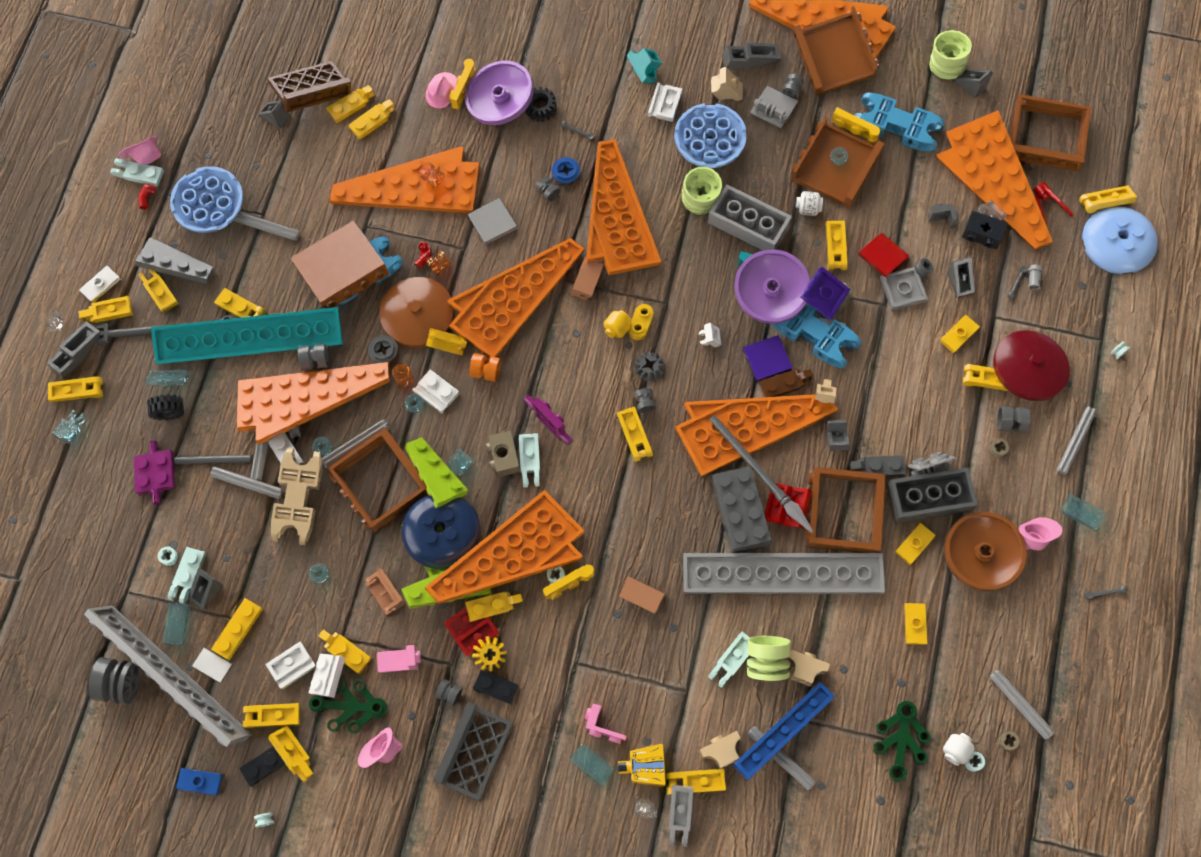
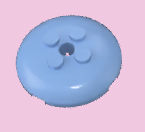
M704 103L688 109L679 118L675 127V144L680 154L690 163L699 167L718 168L731 163L741 154L746 143V127L741 117L729 107L721 104L705 105Z
M201 167L188 176L185 174L176 183L170 198L171 211L175 219L188 230L198 233L215 232L228 226L238 216L243 204V190L236 177L229 171L219 167Z
M1114 206L1097 211L1088 219L1082 232V240L1084 241L1085 252L1098 267L1111 273L1138 272L1153 260L1157 252L1158 238L1152 223L1143 214L1128 207Z

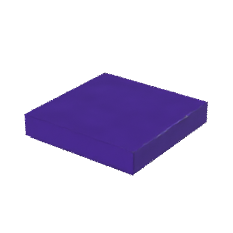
M820 267L800 298L830 320L851 289L825 268Z
M779 335L743 347L756 382L791 371L793 368Z

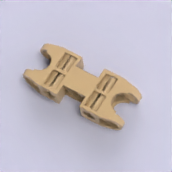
M288 448L282 459L278 483L287 486L284 504L274 503L271 518V536L273 542H279L284 531L293 527L297 529L298 535H300L299 545L305 546L313 530L316 512L314 508L307 507L309 489L319 490L322 476L321 452L315 451L313 458H310L307 464L298 465L296 459H294V449Z

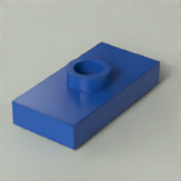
M181 768L176 789L218 796L223 774Z

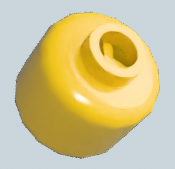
M621 310L613 311L604 321L606 335L610 338H622L631 328V318L629 315Z

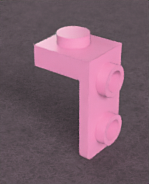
M415 645L406 646V650L378 652V672L418 670V663H421L420 650L418 651Z
M593 704L592 709H587L585 720L588 721L586 730L590 731L589 735L598 738L604 735L609 737V741L620 744L621 741L626 742V735L596 726L601 712L600 705Z

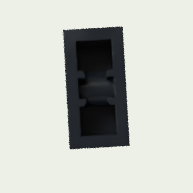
M972 211L962 238L969 242H977L987 248L997 249L1002 241L1008 222Z

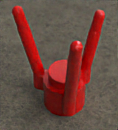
M1046 182L1038 184L1033 189L1034 197L1046 224L1047 221L1040 200L1047 201L1052 197L1071 217L1074 216L1070 209L1052 192Z

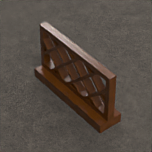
M332 61L268 78L269 85L283 102L286 113L343 98L351 93V80L348 77L345 78ZM328 68L332 70V72L323 71ZM309 73H314V74H317V75H316V77H314V76H310V75H307V74H309ZM320 75H321V76H325V77H329V78H328V80H325V79H321V78H319V77H320ZM297 77L301 79L300 81H296L291 78ZM304 80L312 81V84L304 83ZM279 81H280V82H283L284 85H279V84H276L275 82H279ZM288 84L295 85L296 88L294 89L287 86Z

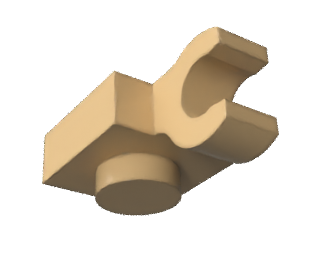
M824 379L823 385L817 384L815 400H819L822 403H835L837 388L831 387L832 380Z

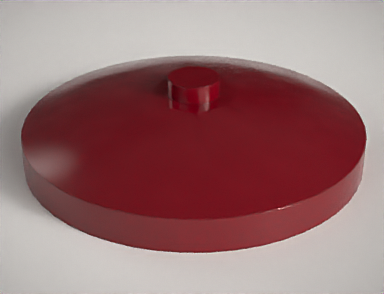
M1030 330L1013 332L1000 342L994 353L993 366L997 378L1009 392L1019 398L1029 401L1049 400L1058 395L1069 380L1070 365L1065 352L1053 339L1042 333Z

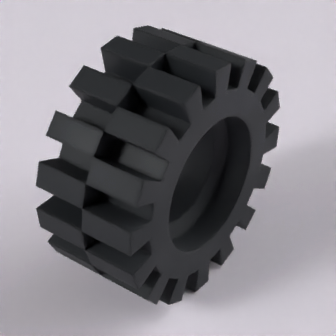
M535 87L532 100L525 110L527 116H530L532 120L535 118L537 122H539V119L544 122V118L549 120L550 115L553 117L554 112H556L555 95H553L551 90L548 92L546 87L544 90L542 87H539V90ZM537 101H545L547 102V106L543 108H536L534 107V103Z
M162 394L159 397L154 396V398L151 397L147 400L148 416L153 418V420H174L184 414L183 398L174 394L172 396L170 394L164 396Z

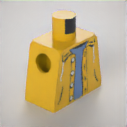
M663 744L630 751V761H618L619 774L631 773L632 783L665 787Z

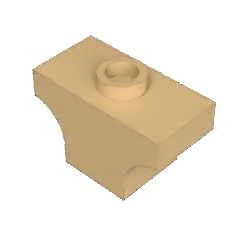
M727 67L720 69L719 75L711 78V93L719 101L724 99L739 101L743 99V84Z
M790 650V656L787 657V660L793 666L791 680L807 686L813 684L815 676L825 675L830 664L816 659L817 656L808 652L802 654Z
M737 731L725 737L719 735L710 740L712 744L700 749L699 753L702 759H712L716 762L719 769H723L739 759L735 745L741 738Z

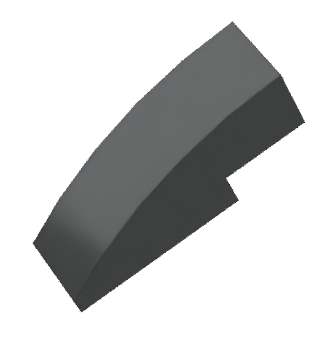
M746 42L743 47L727 46L722 54L724 65L728 69L758 67L781 60L778 44Z
M86 321L59 346L60 351L47 362L50 370L65 380L90 352L101 334L100 331Z

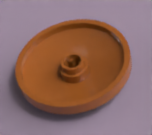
M413 277L398 282L387 291L380 305L379 315L384 331L397 344L404 347H427L426 343L430 328L448 332L450 329L449 325L454 320V308L447 303L451 299L450 294L441 284L429 278Z
M974 512L962 517L949 530L944 544L945 559L952 574L964 585L979 591H996L1007 587L1019 577L1026 563L1027 550L1022 534L1007 518L992 512Z

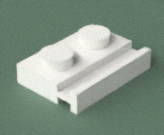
M657 83L648 116H655L658 119L673 122L681 98L682 88L669 85L663 86Z
M431 369L419 381L418 385L412 389L415 394L441 414L460 394L457 389Z
M298 642L265 664L282 690L316 668V664L302 642Z
M320 654L309 693L334 698L345 658L342 656Z

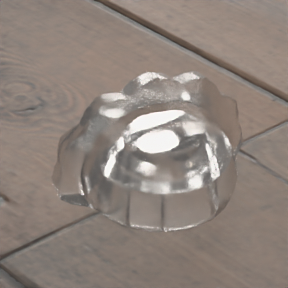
M54 311L49 317L47 331L54 333L60 331L64 326V318L59 312Z
M641 798L636 803L634 814L644 819L657 817V810L649 799Z

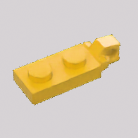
M368 85L351 92L326 107L334 121L339 123L364 108L369 101L368 99L375 95L372 88Z
M389 99L383 102L382 105L380 103L375 105L348 125L349 129L359 140L363 139L388 121L389 113L395 110L394 104Z
M125 296L92 303L89 309L78 311L79 319L82 322L98 323L133 315L131 298Z
M501 592L467 601L465 605L469 621L508 612L514 609L513 604L522 602L521 594L510 596L509 592Z
M323 629L319 634V637L327 642L324 646L327 651L334 656L344 657V664L359 675L372 659L336 632L330 635Z
M286 725L270 734L268 739L294 775L297 773L303 782L310 779L313 774L309 768L310 757L289 727Z

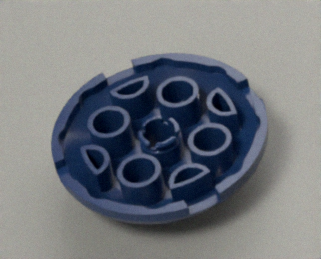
M427 495L413 504L407 512L402 525L403 543L409 555L423 566L431 569H448L478 544L481 534L480 520L473 506L462 497L453 499L447 504L435 508L432 496ZM438 526H445V530L443 532H436V528Z

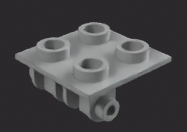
M767 86L759 99H755L754 107L750 114L782 128L798 101Z
M938 452L931 454L929 459L923 460V458L913 460L912 464L907 465V468L913 470L910 472L911 476L943 472L950 468L948 461L954 460L956 457Z

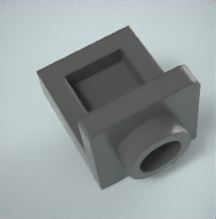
M936 204L930 208L928 219L929 222L947 219L949 228H954L956 221H958V212L954 210L953 204Z
M847 420L828 421L826 435L829 451L849 450Z

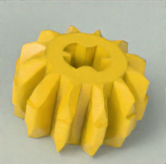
M486 636L485 644L479 639L478 642L481 647L473 646V649L478 651V653L472 654L473 658H478L474 662L475 665L482 663L481 670H485L488 665V670L493 671L492 665L494 664L499 669L498 660L505 662V659L500 657V655L507 653L506 650H499L504 644L502 642L497 644L498 639L496 637L490 643V637ZM488 649L494 652V654L491 655L490 659H488L487 656H484V653H487Z

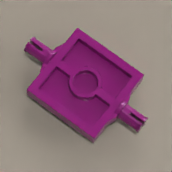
M530 395L523 399L531 407V410L534 411V415L559 441L563 440L567 446L573 442V439L565 431L563 418L558 413L554 414L551 411V406L545 400L541 401L538 397L534 400Z
M154 440L149 441V453L134 456L135 493L138 495L152 494V504L157 505L161 504V492L175 488L173 451H158V442Z

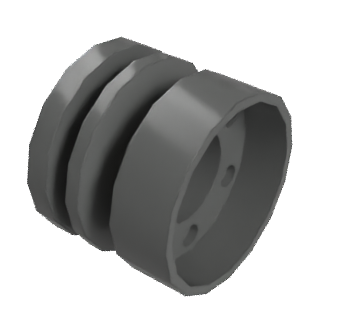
M99 658L95 662L89 678L88 689L90 698L96 701L108 702L111 700L113 703L130 704L138 690L140 667L132 663V661L121 660L118 662L111 658Z

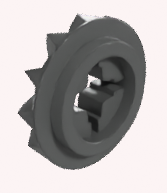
M383 335L374 338L368 347L370 358L377 363L388 362L389 364L398 353L396 341L389 336ZM380 345H382L385 349H387V350H386V355H384L382 352H380V351H381V346H380Z
M649 351L648 353L642 352L636 358L634 368L640 378L652 381L658 379L663 374L665 365L663 358L658 353L655 354ZM646 360L649 361L650 364L655 363L653 364V371L649 367L644 368L646 366Z

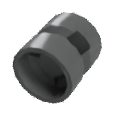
M325 343L316 344L313 348L310 345L299 346L298 361L300 369L302 371L312 370L314 366L317 369L328 368L329 354L327 345Z
M1009 406L999 407L997 414V429L999 431H1010L1013 429L1014 432L1027 433L1030 425L1029 408L1017 407L1014 410L1013 407Z

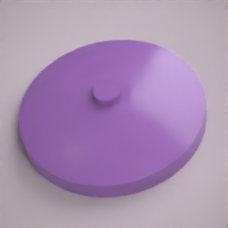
M497 61L488 64L480 69L467 85L465 91L467 109L477 121L483 124L501 125L508 123L520 116L529 106L534 93L533 80L529 72L519 63Z
M763 250L748 257L738 269L734 284L736 300L748 316L759 322L768 324L783 323L797 316L805 307L807 302L800 298V296L809 284L810 278L805 266L790 253L781 250Z

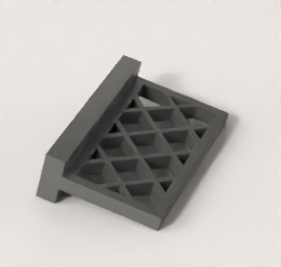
M468 702L433 781L479 801L513 722ZM476 713L485 715L488 724L477 728L474 722ZM489 717L494 719L495 721L490 722ZM501 722L507 725L504 733L495 736L492 724ZM471 724H473L474 729L469 731ZM489 726L493 737L481 741L478 730ZM475 731L479 743L468 747L465 738L467 734ZM501 737V740H500V742H499V744H498V741H497L496 738ZM494 740L497 749L495 753L487 755L483 744ZM463 743H464V745H465L466 748L463 749V750H460L461 747H462V745H463ZM481 745L485 757L473 761L469 749ZM467 751L471 762L459 766L457 761L458 754ZM491 756H493V758H492V760H491V763H490L488 758L491 757ZM486 759L488 770L478 775L474 763ZM454 763H456L457 768L452 770ZM472 764L476 776L465 781L461 769ZM459 771L462 779L461 783L453 785L446 782L450 773ZM485 775L481 783L480 777ZM478 779L480 788L477 795L468 791L467 782ZM464 784L465 789L458 786Z

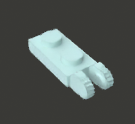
M115 159L114 164L126 168L125 172L112 168L110 171L112 175L124 178L125 180L157 187L164 173L163 168L131 161L127 162L123 159Z
M538 433L519 435V451L523 487H528L527 473L532 472L535 475L534 484L538 487L540 486Z
M186 547L172 582L173 585L168 592V600L173 601L179 588L182 587L184 589L181 592L179 602L182 604L187 602L197 570L202 568L207 553Z
M744 632L738 635L708 676L712 680L716 677L718 671L723 668L727 673L719 681L718 686L721 688L737 672L749 656L748 639L750 637Z

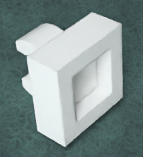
M712 323L705 324V330H701L699 335L706 338L700 341V344L704 346L710 344L713 347L721 346L720 329Z

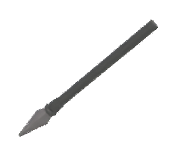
M716 415L710 418L712 424L775 494L777 500L784 506L786 513L813 533V529L799 505L791 501V498L787 497Z

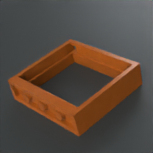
M1019 94L1014 104L1010 139L1019 161L1079 172L1085 159L1091 107ZM1026 110L1080 120L1075 155L1016 144L1020 111Z
M386 428L328 467L332 473L329 475L335 485L339 483L342 487L339 490L345 500L350 498L352 501L350 506L356 515L360 513L363 516L361 522L367 530L371 528L374 533L412 507L418 500L428 495L427 486L424 480L421 481L419 472ZM386 443L420 489L373 521L340 474Z
M814 467L813 472L809 473L808 484L811 485V491L813 492L806 519L813 529V533L807 529L804 531V541H807V547L853 553H880L885 474ZM820 477L874 483L871 543L815 537Z

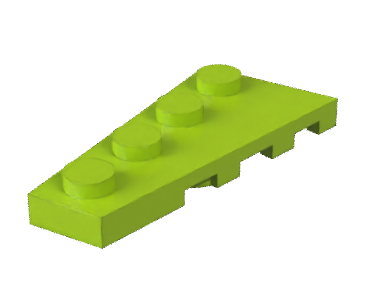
M422 437L406 443L405 450L414 467H417L419 470V477L421 481L424 480L427 486L426 490L434 500L435 508L467 494L468 489Z
M443 572L401 589L409 609L435 605L437 603L428 594L425 587ZM486 589L457 599H471L481 595L488 596L492 592L490 589Z

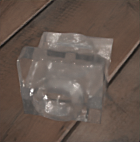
M992 200L987 204L983 203L976 210L978 213L1005 221L1007 214Z

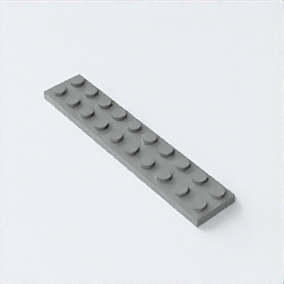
M683 553L684 594H884L883 553Z
M114 606L87 609L84 615L89 619L90 624L99 628L103 632L104 637L112 640L117 645L118 650L126 653L131 658L132 663L140 666L145 671L146 676L154 679L159 684V687L163 691L168 692L178 705L183 706L192 718L197 719L206 731L211 732L221 745L229 747L246 741L252 733L249 730L243 728V725Z

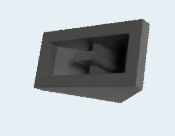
M966 69L955 81L976 98L987 88L993 73L992 70Z
M277 100L268 102L258 113V116L280 129L290 117V114L284 110L283 102Z
M967 257L952 261L947 275L955 295L959 297L974 293L972 258Z
M199 568L188 599L201 609H204L223 585Z

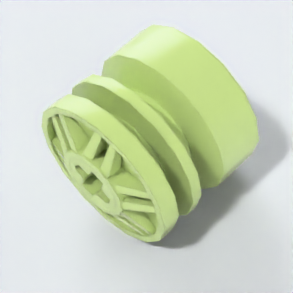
M950 30L940 33L935 38L929 63L930 70L934 75L948 80L960 77L965 72L972 47L970 39L960 31Z
M697 167L686 175L683 183L682 202L687 210L697 215L707 214L711 211L722 190V180L719 174L708 167Z
M755 636L749 638L748 655L754 658L747 660V665L749 666L747 668V676L765 681H778L789 678L790 670L787 668L790 667V662L783 658L790 656L791 641L777 636Z

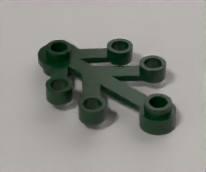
M342 678L339 681H342L343 685L341 688H337V691H340L348 702L325 700L319 695L313 696L309 700V708L315 713H320L324 709L346 710L338 718L328 721L327 728L331 732L339 731L341 725L358 711L366 712L357 721L353 720L348 723V731L356 734L369 720L384 717L388 710L387 703L381 698H374L366 688V683L361 679L354 681L353 689L361 693L367 703H359ZM363 683V687L358 690L356 685ZM315 700L320 701L318 707L313 706ZM379 704L380 710L375 712L374 706ZM333 722H337V727L335 729H331V724ZM356 723L358 727L355 731H352L351 725Z
M910 701L899 703L896 708V714L886 721H880L876 725V731L879 734H886L889 731V727L901 721L898 731L882 742L879 741L873 745L874 753L881 755L888 747L897 742L895 762L889 769V777L895 782H900L907 776V770L903 766L906 744L913 752L916 763L923 764L928 759L927 753L921 750L908 731L910 723L918 733L917 739L920 743H927L931 738L930 733L923 728L916 718L917 708ZM904 708L910 711L909 715L903 713ZM884 724L886 731H881L879 725ZM921 733L927 735V740L921 739ZM876 745H882L883 751H877ZM919 753L924 755L923 761L918 760L917 755ZM894 770L900 771V777L894 776Z

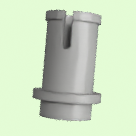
M1031 265L1028 269V288L1038 290L1041 288L1040 283L1043 269L1040 265Z

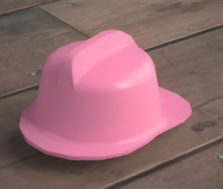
M443 72L434 76L426 91V100L430 106L441 109L451 103L449 96L456 87L457 78L455 75Z
M153 136L141 143L127 147L118 154V157H132L140 164L152 163L161 157V153L155 143L158 138Z
M1036 518L1019 527V531L1026 544V550H1043L1049 542L1061 536L1063 531L1058 522L1049 518Z
M385 728L362 748L358 757V764L362 768H367L376 762L389 763L403 748V745L393 736L392 729Z

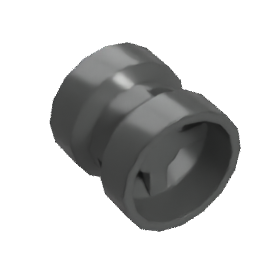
M789 74L786 78V84L782 88V93L796 99L799 96L804 79L797 74Z
M549 176L543 177L536 184L537 191L543 193L544 198L548 202L554 200L561 192V189L558 185L553 184V180Z
M643 388L634 392L635 400L638 401L637 410L639 413H647L656 409V403L652 400L653 391L651 388Z
M443 679L436 691L435 697L440 700L447 699L448 704L455 706L463 688L458 685L453 686L450 681Z

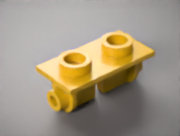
M430 328L426 346L462 356L467 341L461 336Z

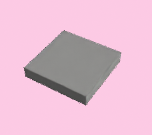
M500 198L468 214V218L485 245L517 229L515 222Z
M914 267L893 272L887 278L882 275L880 276L891 311L928 301L921 278L916 273Z

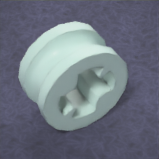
M1124 341L1111 351V354L1116 355L1117 360L1130 349L1129 346L1124 345Z
M164 547L158 553V560L166 566H171L177 562L178 554L173 548ZM167 552L171 554V555H170V558H171L170 560H167V559H166V555H165V554H166Z
M557 567L547 571V578L550 583H554L557 580H559L556 579V577L554 579L551 578L553 576L552 571L554 570L556 571V573L557 570L560 571L559 579L565 576L562 567Z
M974 752L970 759L976 756V760L979 759L980 763L976 767H973V763L970 764V761L965 764V767L973 772L981 770L985 765L983 755L979 752Z
M273 813L254 816V820H257L255 827L259 828L274 824V820L271 819Z

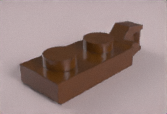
M800 369L792 370L759 381V386L764 397H779L800 390L806 385L805 382L812 380L813 373L811 369L802 372Z

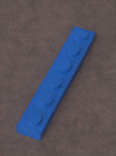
M820 681L741 756L733 766L748 781L835 696Z

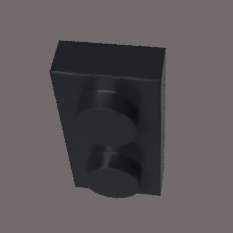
M481 670L473 689L511 705L519 686Z
M273 746L239 769L251 787L284 766L285 762Z

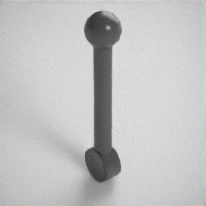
M566 121L561 122L562 128L573 130L587 137L589 141L594 140L593 133L587 134L568 125Z
M1025 266L1020 267V273L1012 290L1007 294L1010 299L1015 297L1014 292L1023 274L1027 272V267Z
M1120 586L1117 589L1094 593L1088 591L1085 593V598L1090 600L1094 596L1117 592L1126 593L1127 587Z

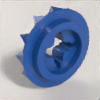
M560 158L552 166V175L555 181H559L561 184H570L580 176V166L572 158ZM564 166L569 171L568 176H566L563 172Z

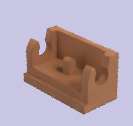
M585 257L570 295L583 300L591 298L604 264L598 261L586 263Z
M382 568L365 580L367 582L365 584L387 616L405 605V602Z
M628 576L619 597L656 614L666 594Z

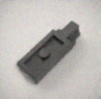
M904 456L862 457L860 461H851L850 471L885 474V477L905 476Z

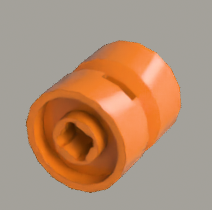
M474 353L470 363L469 376L477 379L484 377L487 381L496 382L500 373L501 358L493 356L486 358L483 354Z

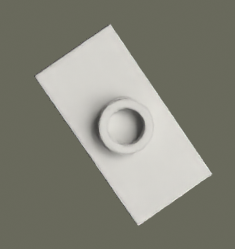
M106 266L79 290L92 303H95L121 279Z

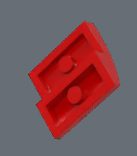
M883 233L870 241L858 254L885 278L910 257Z
M775 483L787 497L791 498V501L799 505L806 517L813 491ZM770 491L764 513L766 522L803 529L804 527L786 513L784 506L780 504L781 502L777 500L775 494Z
M466 607L443 622L465 656L475 651L473 649L474 645L481 647L478 642L479 639L485 644L486 636H489L491 640L500 634L489 617L470 622Z

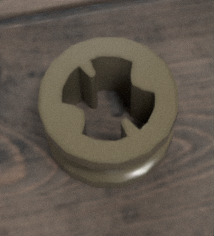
M1000 438L994 440L989 449L995 457H1002L1009 451V444L1006 440ZM1001 444V448H1004V450L998 452L996 451L997 448H995V446Z
M1008 731L1001 734L999 743L1004 750H1015L1019 746L1020 740L1016 733ZM1006 735H1009V738H1014L1012 747H1009V744L1005 745Z

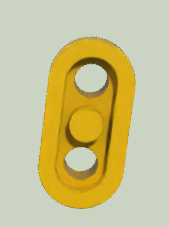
M641 304L636 308L631 320V328L629 329V335L632 339L642 340L646 337L653 320L654 312L651 306ZM640 327L641 330L637 331L635 328Z

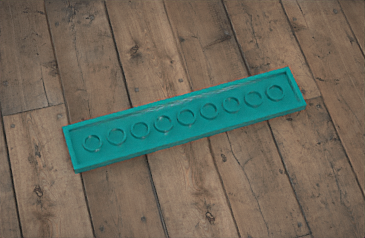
M339 307L151 327L155 364L295 350L299 346L307 345L313 348L316 344L324 343L327 346L343 344Z

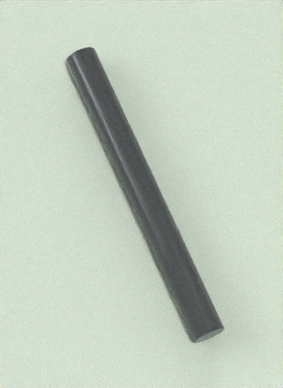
M252 455L174 458L175 464L252 462Z

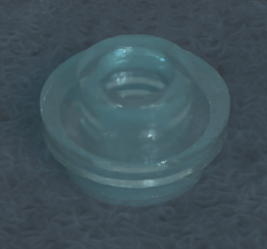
M837 147L831 151L830 159L834 164L842 165L847 162L848 153L846 149Z
M410 394L405 398L404 406L409 412H418L423 407V400L418 394ZM413 401L417 402L415 406H411Z
M319 437L313 442L312 449L314 452H321V456H324L331 451L332 444L328 438ZM321 445H326L324 449H319Z
M314 564L308 572L310 580L314 583L324 582L329 575L327 567L323 564ZM318 571H322L320 577H316Z

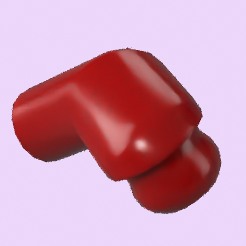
M145 184L138 194L139 209H148V195H154L156 192L154 185Z
M421 242L418 245L420 258L414 262L418 269H421L432 258L431 247L427 242Z

